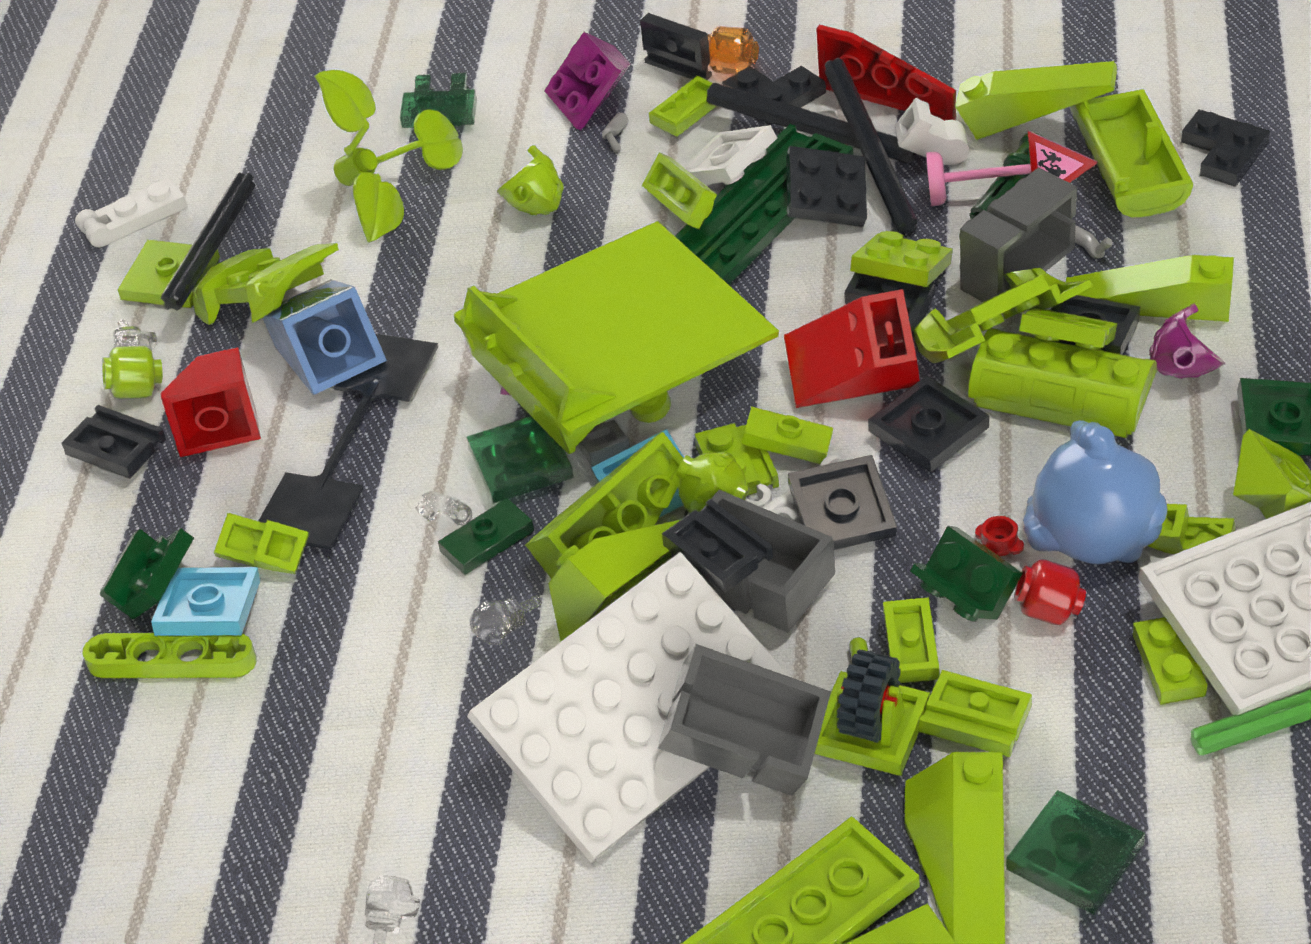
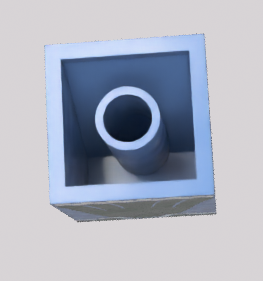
M330 279L282 301L278 309L262 318L275 348L313 395L387 361L354 286Z

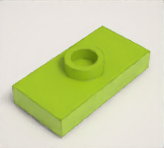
M696 76L648 113L650 124L676 137L716 107L708 104L706 101L707 91L712 82Z
M751 406L741 444L821 465L823 459L827 457L834 428L802 420L795 416L783 415Z

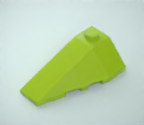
M1114 61L1002 70L993 71L982 76H972L960 84L955 108L976 140L1114 91L1117 65Z
M659 433L555 517L525 546L552 579L560 569L555 564L556 561L573 545L581 549L596 538L654 526L663 509L669 506L678 488L679 477L676 476V472L684 458L665 433Z
M680 520L596 538L581 549L573 545L559 557L555 564L560 569L548 585L560 641H563L672 558L671 551L663 546L662 533Z

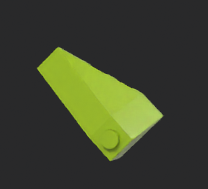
M1188 255L1067 277L1066 282L1090 280L1094 287L1078 295L1141 306L1140 316L1169 318L1195 303L1199 311L1190 315L1187 319L1229 322L1234 257Z
M952 752L905 781V828L909 838L913 840L923 874L927 876L935 896V904L944 927L956 944H1005L1003 752Z

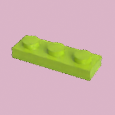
M660 152L642 184V187L682 221L697 229L700 228L703 220L710 215L717 196L715 192L673 158Z

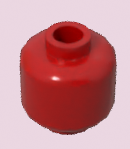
M1043 559L1036 561L1031 567L1024 566L1021 571L1023 574L1015 587L1014 600L1020 602V609L1025 616L1053 625H1061L1067 621L1071 614L1079 615L1085 601L1086 589L1080 588V577L1075 569Z

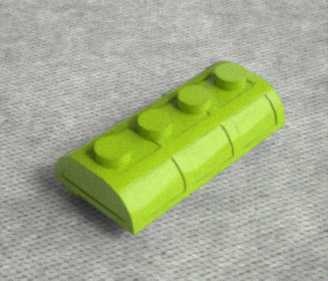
M1144 89L1093 98L1070 106L1071 114L1085 139L1088 149L1091 151L1095 161H1098L1097 166L1100 174L1105 180L1118 210L1123 215L1129 217L1153 216L1174 210L1185 203L1191 195L1193 181Z
M990 328L986 331L984 335L985 341L981 342L976 353L969 380L968 397L974 398L977 407L1070 427L1073 422L1080 420L1088 423L1096 422L1101 426L1109 428L1114 436L1127 438L1128 434L1132 435L1135 432L1157 372V362L1155 360L1106 352L1101 349H1087L1076 345L1001 331L995 328Z

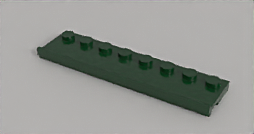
M789 124L777 136V139L766 148L767 153L763 158L747 166L743 170L744 175L742 178L726 185L717 194L710 215L703 220L699 229L686 224L675 237L729 285L795 219L787 217L786 155L789 147L795 146L854 155L853 147L816 133L812 137L798 133L795 125Z

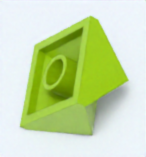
M1249 429L1242 438L1233 496L1259 508L1264 517L1268 519L1311 502V470L1299 455Z

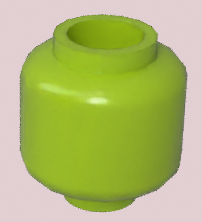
M147 346L114 347L110 351L109 357H103L102 359L104 389H110L112 395L118 399L150 397L154 391L155 383H162L161 359H153L152 351Z

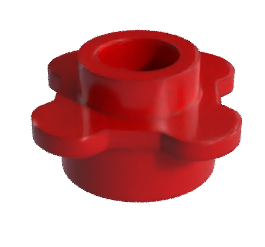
M990 517L975 529V537L981 540L982 545L1000 557L1006 556L1009 553L1018 555L1024 550V542L1018 538V524L1009 517Z

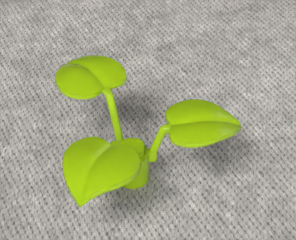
M341 70L322 71L314 77L320 85L323 101L329 116L341 130L352 133L357 132L350 145L344 147L346 155L335 161L333 169L340 183L345 186L353 185V195L359 220L367 242L370 243L397 228L404 217V206L397 189L389 182H381L379 174H373L377 165L421 147L423 158L428 166L438 170H445L456 165L463 154L462 142L458 138V132L452 123L443 114L436 110H425L419 113L414 120V132L418 141L411 142L378 157L370 149L356 148L369 129L367 118L371 117L376 110L371 91L360 78L351 73Z

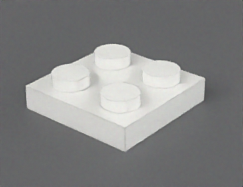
M771 125L720 132L683 167L706 186L720 182L729 185L743 177V170L747 166L766 155V148L777 139V136Z

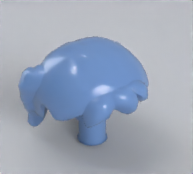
M1075 421L1070 428V440L1060 445L1050 455L1043 469L1037 475L1033 495L1027 500V509L1023 519L1027 540L1036 551H1059L1073 559L1090 564H1107L1117 560L1133 563L1141 557L1144 547L1158 539L1162 523L1167 515V503L1165 497L1160 493V479L1157 469L1144 456L1118 445L1114 439L1113 432L1109 428L1101 426L1096 422Z

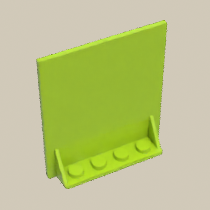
M658 221L497 294L479 291L473 285L467 288L463 309L454 313V321L461 328L472 356L568 454L576 451V446L596 425L779 337V330Z

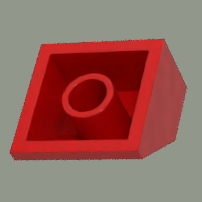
M238 347L197 356L160 393L180 457L261 439L255 403Z

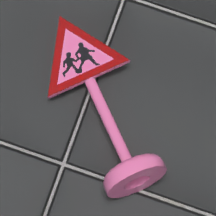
M1029 130L1027 131L1030 164L944 173L941 154L938 152L926 153L931 206H939L945 203V183L1031 174L1039 167L1070 183L1096 165L1098 161Z

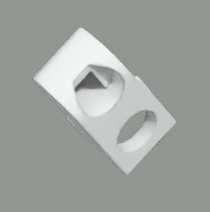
M915 98L895 125L898 144L903 149L926 157L928 152H938L941 154L943 164L957 165L963 162L969 155V144L963 124L955 120L944 121L931 115L929 104Z

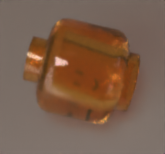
M718 26L711 34H708L711 61L709 66L714 72L736 74L751 66L752 63L757 62L759 44L757 41H754L752 33L747 28Z

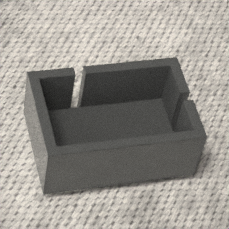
M1038 167L1026 178L1019 180L1013 188L999 199L992 201L987 211L983 210L976 217L968 220L960 228L959 233L960 290L981 302H985L1011 289L1004 274L1034 268H1041L1046 272L1075 248L1076 221L1071 218L1076 215L1077 187Z
M718 490L712 500L769 542L773 548V558L769 561L766 559L758 563L756 571L726 593H723L707 579L705 580L728 607L744 614L753 609L755 619L789 633L836 574L833 537Z
M695 644L682 664L672 698L674 703L668 711L658 749L740 778H744L749 771L753 772L752 782L793 796L808 779L831 691Z

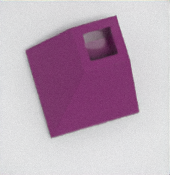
M583 32L576 44L572 46L568 56L557 72L552 76L544 92L578 130H582L611 94L630 66V63L614 45Z

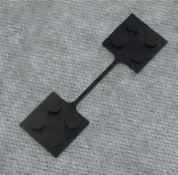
M376 334L387 361L334 385V390L361 394L363 398L325 465L322 474L306 476L285 472L258 521L266 523L267 520L307 531L309 532L306 546L331 550L363 491V485L334 480L332 474L367 409L374 400L388 398L410 402L439 347L438 343Z

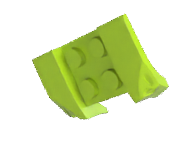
M315 244L280 260V257L273 258L270 248L247 250L211 267L192 291L195 314L203 322L210 325L215 322L220 304L249 302L252 323L278 309L281 306L286 291L324 275L321 263L324 262V258L339 250L338 244Z
M1041 268L1006 273L1004 277L1011 289L949 320H946L936 308L930 311L913 330L918 350L932 363L947 360L985 341L982 332L1004 322V319L1035 307L1041 309L1053 307L1094 286L1090 280L1070 283L1063 282L1049 275Z

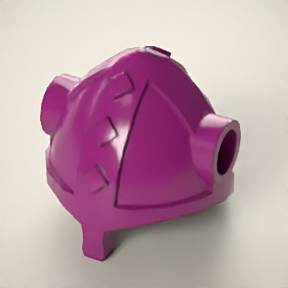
M1195 303L1166 319L1161 328L1155 333L1154 341L1149 349V355L1151 360L1157 362V371L1162 375H1170L1178 379L1198 378L1225 365V362L1188 329L1187 317L1199 311Z

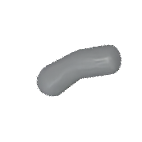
M620 112L613 117L602 131V138L609 141L611 149L615 153L621 150V146L614 136L618 135L628 123L627 115Z
M1076 226L1075 243L1082 246L1092 258H1103L1105 250L1112 246V240L1105 238L1100 244L1092 233Z

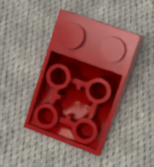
M903 289L860 297L784 335L796 408L910 388L920 381Z

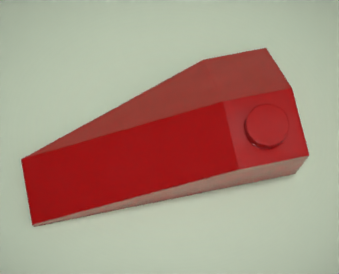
M821 24L816 28L819 77L826 81V90L833 92L825 74V64L829 60L833 61L836 58H840L845 62L862 100L906 111L913 100L917 98L929 104L931 115L944 121L957 120L955 108L956 90L852 32Z

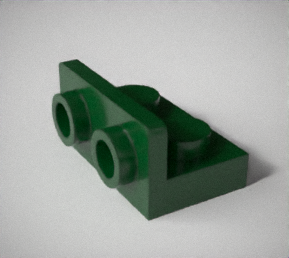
M955 526L946 527L927 564L914 563L910 569L912 574L922 580L920 586L925 591L939 598L946 597L955 604L953 610L958 615L973 622H977L978 618L998 620L1023 574L1020 570Z
M180 528L167 538L161 535L155 540L143 530H137L131 536L101 588L100 596L131 619H135L160 601L194 537Z

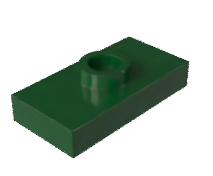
M506 498L439 540V550L466 575L534 531L533 520Z

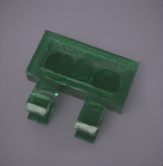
M452 73L451 86L448 91H434V88H430L431 74L416 75L414 92L403 93L400 111L402 128H414L415 118L425 110L440 112L453 126L474 125L477 96L475 89L466 87L467 73Z

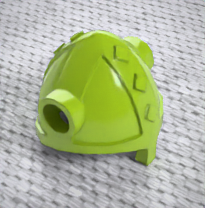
M532 145L527 151L534 159L497 190V193L518 209V211L529 213L530 215H548L558 209L564 186L561 179H559L553 161L535 145Z
M724 451L704 453L694 459L688 455L684 457L676 472V476L679 477V497L689 513L694 510L700 512L706 506V502L712 499L718 490L743 500L746 499L750 489L747 484V477L732 454Z

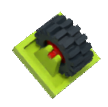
M859 649L857 654L853 655L852 664L848 665L847 672L840 671L833 686L815 754L901 776L918 736L919 719L926 711L930 692L900 685L898 678L901 674V668H899L900 661L898 658Z

